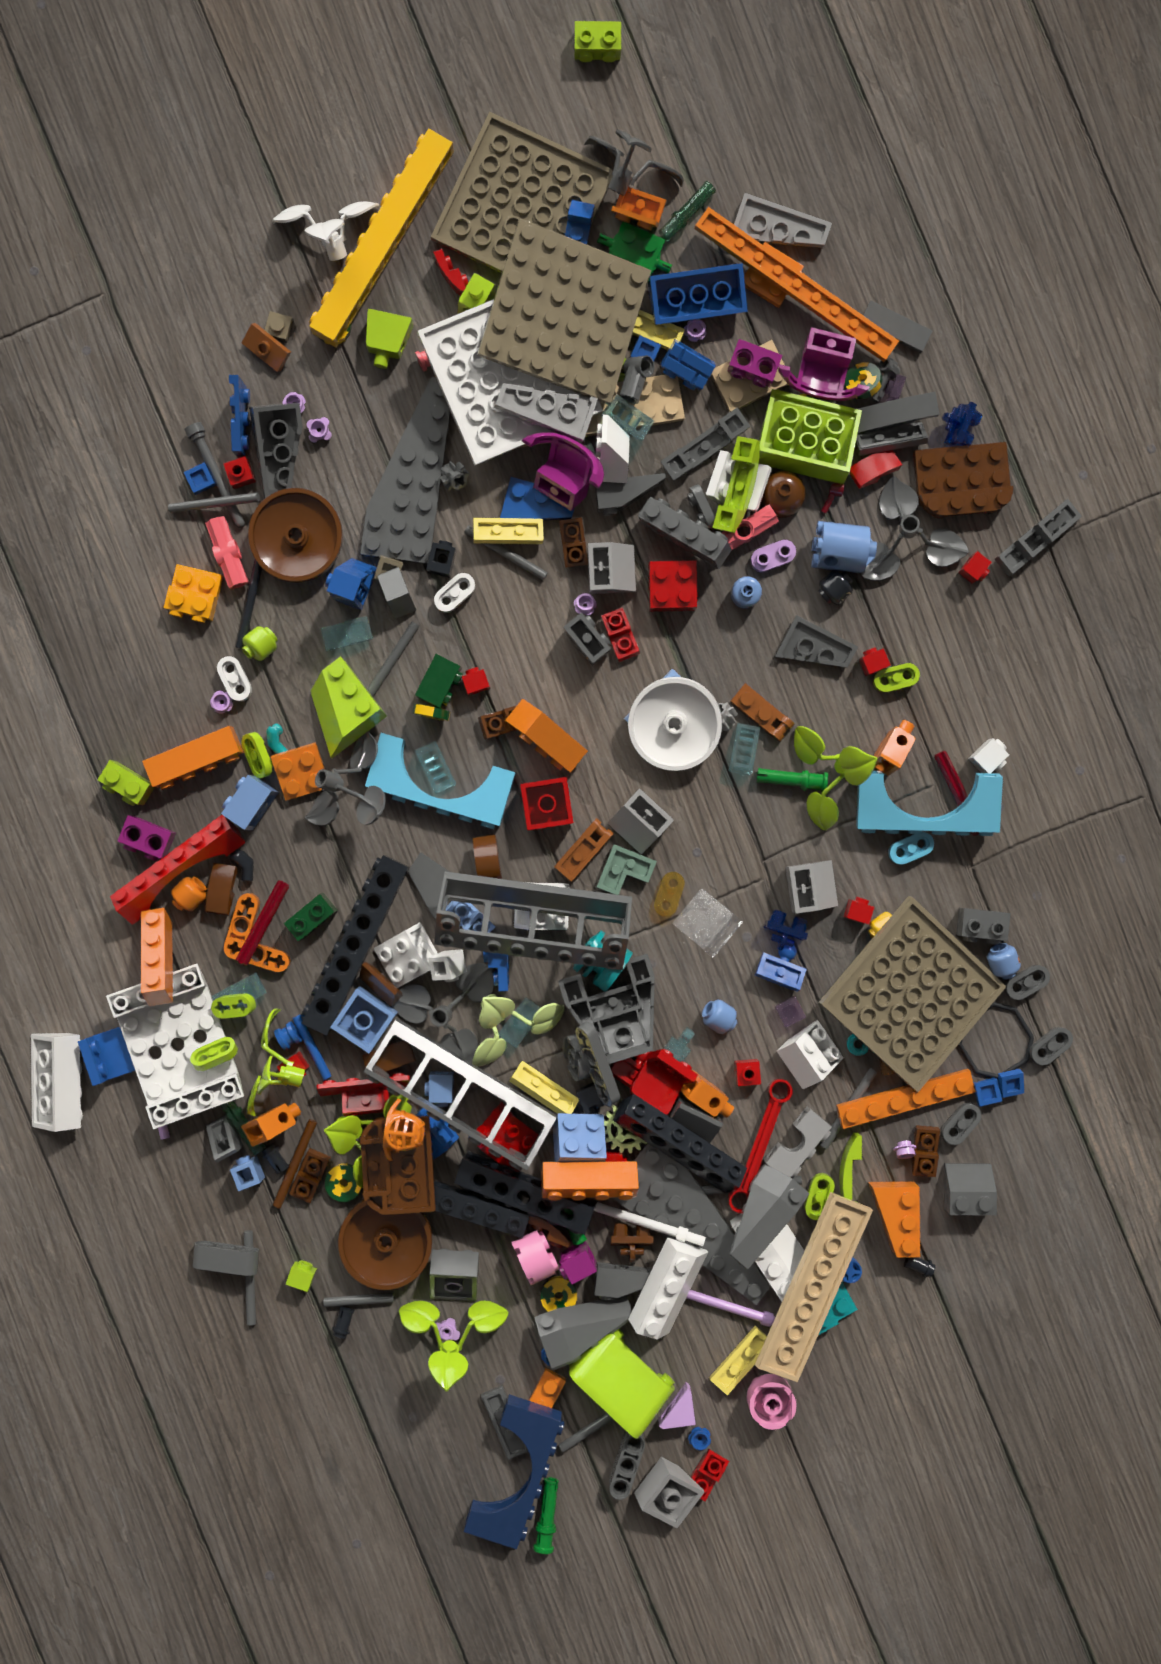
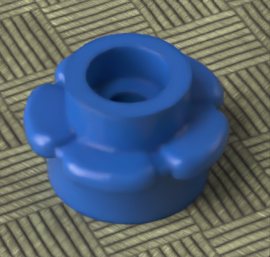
M701 1427L692 1429V1433L688 1436L689 1443L694 1449H706L711 1443L709 1430L706 1428L702 1429Z

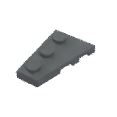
M796 615L775 657L848 667L858 646Z

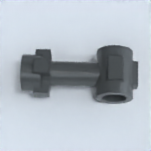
M887 358L885 362L880 361L879 369L882 371V386L877 393L868 397L871 401L879 403L885 394L883 389L889 378L895 379L900 374V367L897 366L898 363L894 359Z

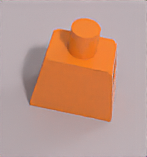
M902 720L899 727H894L886 734L874 754L877 757L875 769L889 776L901 768L916 740L911 735L915 727L911 722Z
M699 1074L694 1083L684 1084L681 1088L682 1093L687 1099L714 1117L720 1113L727 1118L734 1110V1106L727 1102L729 1098L723 1091Z
M284 1103L241 1127L253 1147L272 1139L295 1125L296 1121L294 1118L301 1115V1111L296 1103H292L289 1106Z

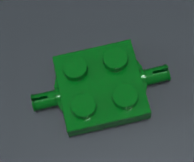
M624 221L613 239L602 233L598 237L597 243L609 247V254L651 270L650 276L656 268L668 274L670 273L673 265L660 260L665 239Z

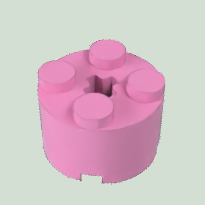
M536 1230L523 1236V1238L511 1242L530 1285L556 1274L555 1271L559 1270L552 1252L547 1253L546 1251L550 1247L543 1231L538 1232Z
M764 1374L755 1377L751 1381L747 1391V1403L754 1420L766 1429L774 1430L784 1427L790 1419L792 1420L796 1413V1399L786 1379L775 1374Z

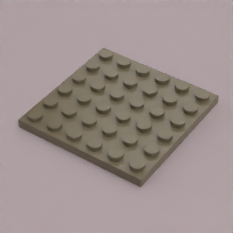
M489 111L435 226L431 240L502 273L520 218L565 236L568 211L572 200L595 204L592 218L593 223L608 191L609 183L613 177L611 175L613 169Z
M520 218L515 229L477 356L589 398L596 397L598 398L597 401L609 405L612 402L651 270Z
M908 896L818 1003L912 1089L919 1092L1002 993L1006 985L913 897Z

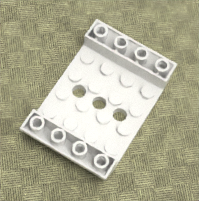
M198 963L173 972V1003L149 1007L141 994V984L106 996L113 1017H117L141 1084L148 1104L146 1110L153 1129L244 1096L234 1058L206 1071H197L190 1061L191 1054L196 1049L226 1037L220 1018H217L212 1013L211 1004L213 999ZM196 1030L206 1032L207 1039L205 1042L198 1043L195 1041L194 1033ZM174 1038H181L184 1041V1048L181 1051H176L172 1048L171 1043ZM152 1046L161 1048L162 1055L160 1058L153 1059L150 1057L149 1049Z

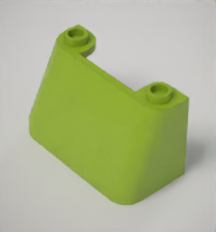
M618 1329L613 1334H607L599 1340L597 1346L594 1348L590 1347L580 1355L581 1358L576 1362L569 1364V1374L573 1381L632 1437L638 1439L674 1392L673 1384L675 1382L668 1374H656L625 1345L622 1338L624 1334Z

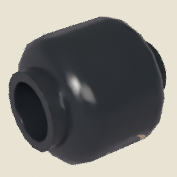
M833 570L819 582L820 589L818 592L829 605L831 603L838 605L852 594L853 589L850 584L853 580L845 571L840 573L837 570Z

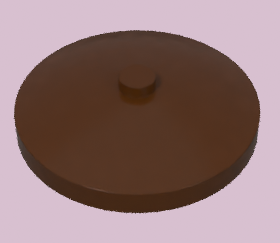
M288 488L269 495L258 505L250 520L248 538L254 558L266 572L280 580L296 583L313 580L323 575L333 566L342 548L343 530L338 514L325 498L307 489Z
M363 1200L348 1213L341 1226L338 1238L340 1258L348 1273L367 1287L391 1290L405 1286L420 1275L429 1260L432 1250L431 1227L423 1212L383 1215L373 1210Z

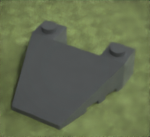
M648 954L631 958L626 964L632 984L600 994L587 996L581 974L558 981L564 1003L579 1025L589 1022L595 1027L609 1064L653 1051L655 976Z

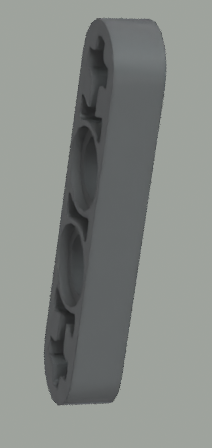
M585 1022L576 1028V1036L584 1056L586 1054L588 1057L586 1060L598 1096L606 1106L610 1107L620 1100V1093L598 1033L591 1023Z

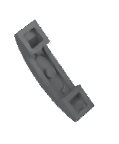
M737 407L693 441L663 459L661 464L673 481L718 453L734 441L737 436L748 430L750 425Z

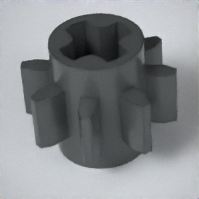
M450 461L441 468L442 476L439 479L447 490L450 491L453 487L459 491V489L467 485V476L470 473L460 461L456 465Z

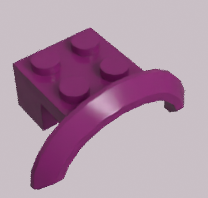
M811 327L805 342L798 377L796 378L791 373L789 366L779 364L778 367L780 376L793 389L816 398L845 401L861 396L869 390V386L861 384L854 388L843 390L847 369L853 357L856 338Z
M549 432L531 434L522 439V442L530 447L539 443H551L548 461L537 470L534 488L570 511L587 497L590 484L599 488L603 483L604 470L600 460L581 443L567 436Z

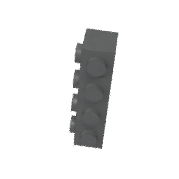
M650 497L638 515L642 525L715 568L720 569L732 550L727 541L728 538L718 531L716 533L709 531V527L699 520L696 523L690 520L689 515L680 509L675 511L669 508L670 504L661 498L656 500Z

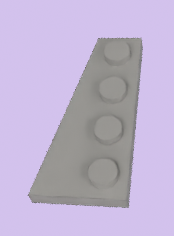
M744 193L734 225L761 243L824 248L832 223Z
M503 383L494 408L582 443L598 398L579 397L577 394L570 393L568 395L559 394L551 390L540 391L534 390L531 387Z

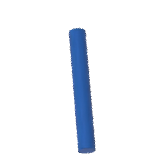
M301 1015L292 1018L323 1080L328 1079L332 1075L307 1026L301 1024L303 1021Z

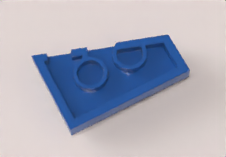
M229 375V383L234 386V395L230 396L231 410L235 414V418L231 419L232 452L236 456H245L246 449H249V436L246 435V426L250 425V414L246 412L247 403H250V389H247L239 375Z
M511 477L500 518L571 519L574 509L570 511L534 488V483Z

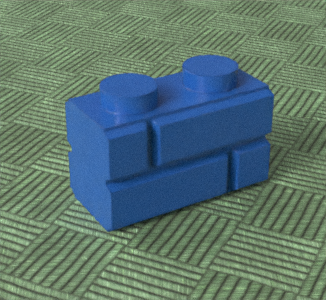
M676 339L672 342L661 362L664 374L673 379L678 376L684 380L683 384L692 390H695L696 387L702 390L716 366L714 361Z

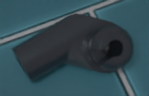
M243 850L233 851L229 858L231 862H235L242 868L241 880L253 881V859Z

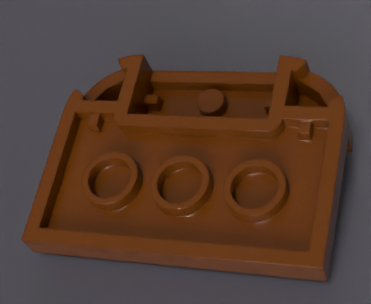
M1007 442L922 449L913 452L918 503L928 514L934 516L933 518L942 519L949 516L981 513L992 514L1010 502L1013 486L1010 484Z
M429 1115L417 1116L425 1122L423 1145L412 1150L399 1151V1153L391 1150L393 1161H388L383 1150L386 1118L375 1119L364 1129L360 1137L363 1197L367 1204L373 1210L379 1212V1214L391 1215L436 1211Z

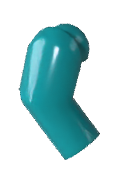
M277 723L273 724L272 727L269 726L266 730L267 744L275 754L288 751L279 740V735L283 733V728Z

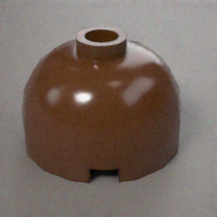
M777 471L770 474L760 502L761 507L764 508L770 505L777 518H787L794 515L802 507L805 500V487L802 480L790 471Z

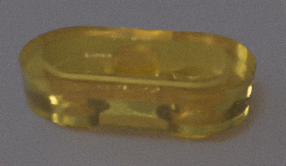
M668 872L662 877L654 901L655 911L663 917L671 916L676 912L685 882L682 875L677 872ZM671 879L677 880V886L674 888L669 886ZM664 901L670 903V907L667 910H664L661 906Z

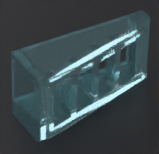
M618 394L613 396L612 402L606 406L601 414L602 417L603 415H609L625 432L640 441H643L654 423L653 419ZM616 405H617V406H619L620 408H619V410L617 411V413L614 415L612 412H613L614 408H615ZM626 410L628 413L625 416L624 420L620 419L621 415ZM634 415V416L636 417V419L634 420V422H633L632 425L630 426V425L628 424V422L630 421V419H631L632 416ZM642 420L644 421V424L638 432L636 430V427Z
M737 724L728 771L745 775L752 774L760 727ZM741 733L751 734V735H754V737H753V738L742 737V736H740V734H741ZM739 742L752 744V747L739 745ZM737 751L750 754V757L738 755ZM736 761L748 763V765L736 763Z
M436 741L415 750L435 794L456 785ZM433 750L436 751V754L425 759L422 756ZM436 759L440 760L439 763L427 767L426 765ZM442 767L444 768V771L434 776L431 775V772ZM448 776V780L436 785V780Z

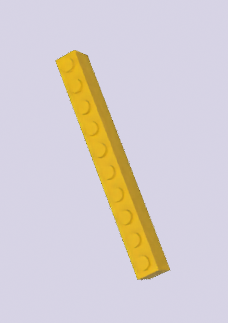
M429 128L425 135L422 134L416 143L417 148L413 155H408L404 163L405 168L401 174L398 173L394 178L391 192L389 194L386 193L382 198L380 210L370 218L368 230L359 236L356 250L347 256L346 266L342 273L338 272L335 276L334 286L330 293L326 292L323 296L321 308L318 312L315 311L310 318L309 324L312 334L336 348L454 153L453 142Z

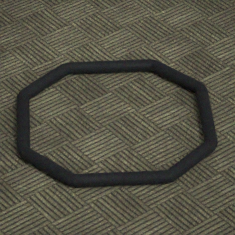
M993 1002L988 1009L997 1007L1013 1011L1029 1036L1025 1058L1003 1072L1015 1070L1028 1062L1034 1035L1017 1008ZM962 1039L958 1047L973 1071L979 1075L998 1079V1074L977 1069L964 1048Z

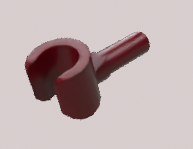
M834 483L830 486L828 499L821 512L827 513L834 500V496L842 497L845 487L843 484Z

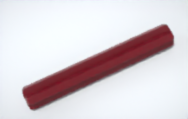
M941 751L935 754L934 758L959 807L968 795L947 752ZM971 832V834L977 836L979 832Z
M281 880L277 881L236 957L238 963L244 966L248 965L289 889L287 883Z

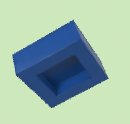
M640 335L630 357L648 355L654 362L661 345Z
M205 462L184 472L195 495L216 485Z
M1020 1069L998 1073V1084L1002 1098L1024 1093V1073Z
M997 1078L973 1082L978 1106L1002 1102Z

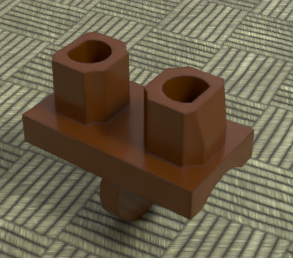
M615 1224L613 1236H611V1246H629V1248H620V1255H629L630 1262H635V1255H644V1248H635V1246L653 1245V1236H651L650 1229L636 1225V1236H627V1224Z

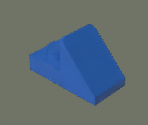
M572 200L568 211L566 237L587 245L595 204Z

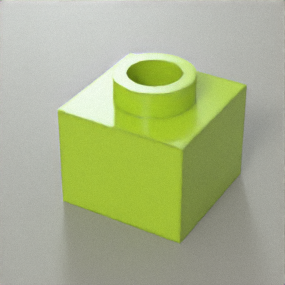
M295 1261L291 1267L286 1285L308 1292L317 1268L312 1267L313 1265L307 1261Z

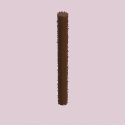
M309 1119L273 1202V1206L281 1208L317 1125L315 1120Z

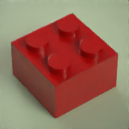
M650 561L648 565L649 612L695 611L697 609L696 561Z
M567 777L520 784L527 830L574 823Z

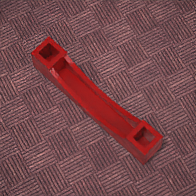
M223 815L213 820L206 827L112 894L110 898L116 912L132 925L141 919V911L151 910L150 906L158 893L181 872L208 858L222 854L228 856L246 843L239 829Z

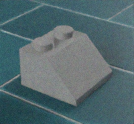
M661 1457L634 1494L642 1511L678 1528L704 1494V1490L678 1465Z

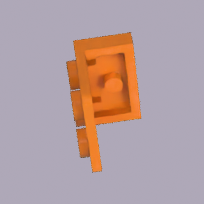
M628 187L625 196L619 194L616 206H612L611 211L616 214V219L626 223H630L631 219L638 221V227L651 231L652 227L658 228L667 200Z

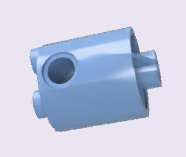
M825 521L817 522L816 535L818 537H813L812 551H816V554L812 556V568L863 573L865 568L874 561L877 542L872 541L870 538V527Z

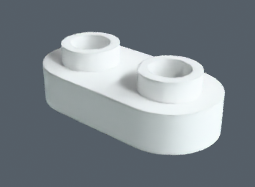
M466 573L457 574L436 593L434 603L437 609L444 613L455 610L474 592V579ZM466 582L468 584L467 589H460V584ZM445 597L451 599L449 605H444L442 603V600Z
M227 656L222 658L218 662L217 671L229 696L236 701L247 700L251 696L252 686L241 663L234 657ZM229 665L234 666V671L232 673L227 672V667ZM239 686L244 687V692L242 694L237 693V688Z

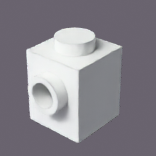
M992 738L984 742L968 759L981 773H992L994 770L996 772L999 771L1007 763L1005 759L1009 754L1005 751L1007 747L999 739L995 740Z
M463 950L442 951L428 958L432 981H456L459 979L458 976L467 972Z

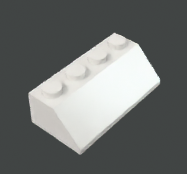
M70 1033L31 1034L32 1127L54 1132L81 1128L83 1115L80 1101L82 1096V1088L80 1086L82 1066L78 1045L80 1035Z
M743 1213L730 1220L735 1232L740 1225ZM788 1225L781 1230L755 1261L781 1301L785 1297L804 1253V1249Z
M671 1238L666 1239L628 1319L637 1334L653 1339H659L669 1334L708 1254L707 1250Z

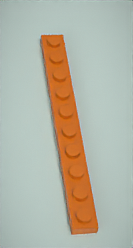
M710 207L706 209L696 223L694 229L841 333L848 337L856 338L857 344L881 361H886L899 340Z

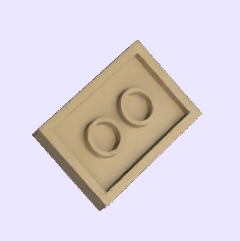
M772 340L760 345V347L778 353ZM745 357L737 359L738 363L742 366L749 364ZM730 361L714 368L711 374L729 413L737 407L741 409L771 394L772 389L779 390L789 385L780 376L778 369L771 387L761 388L754 385L753 381L744 378L740 380L734 378L730 372H727ZM766 365L759 367L763 374L771 372L770 368Z

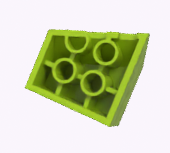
M341 656L321 671L310 691L332 759L387 717Z

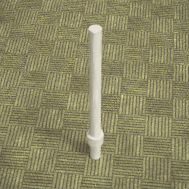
M597 1202L595 1208L596 1212L676 1237L677 1241L684 1243L688 1241L703 1246L706 1239L704 1236L688 1232L689 1229L681 1226L676 1228Z

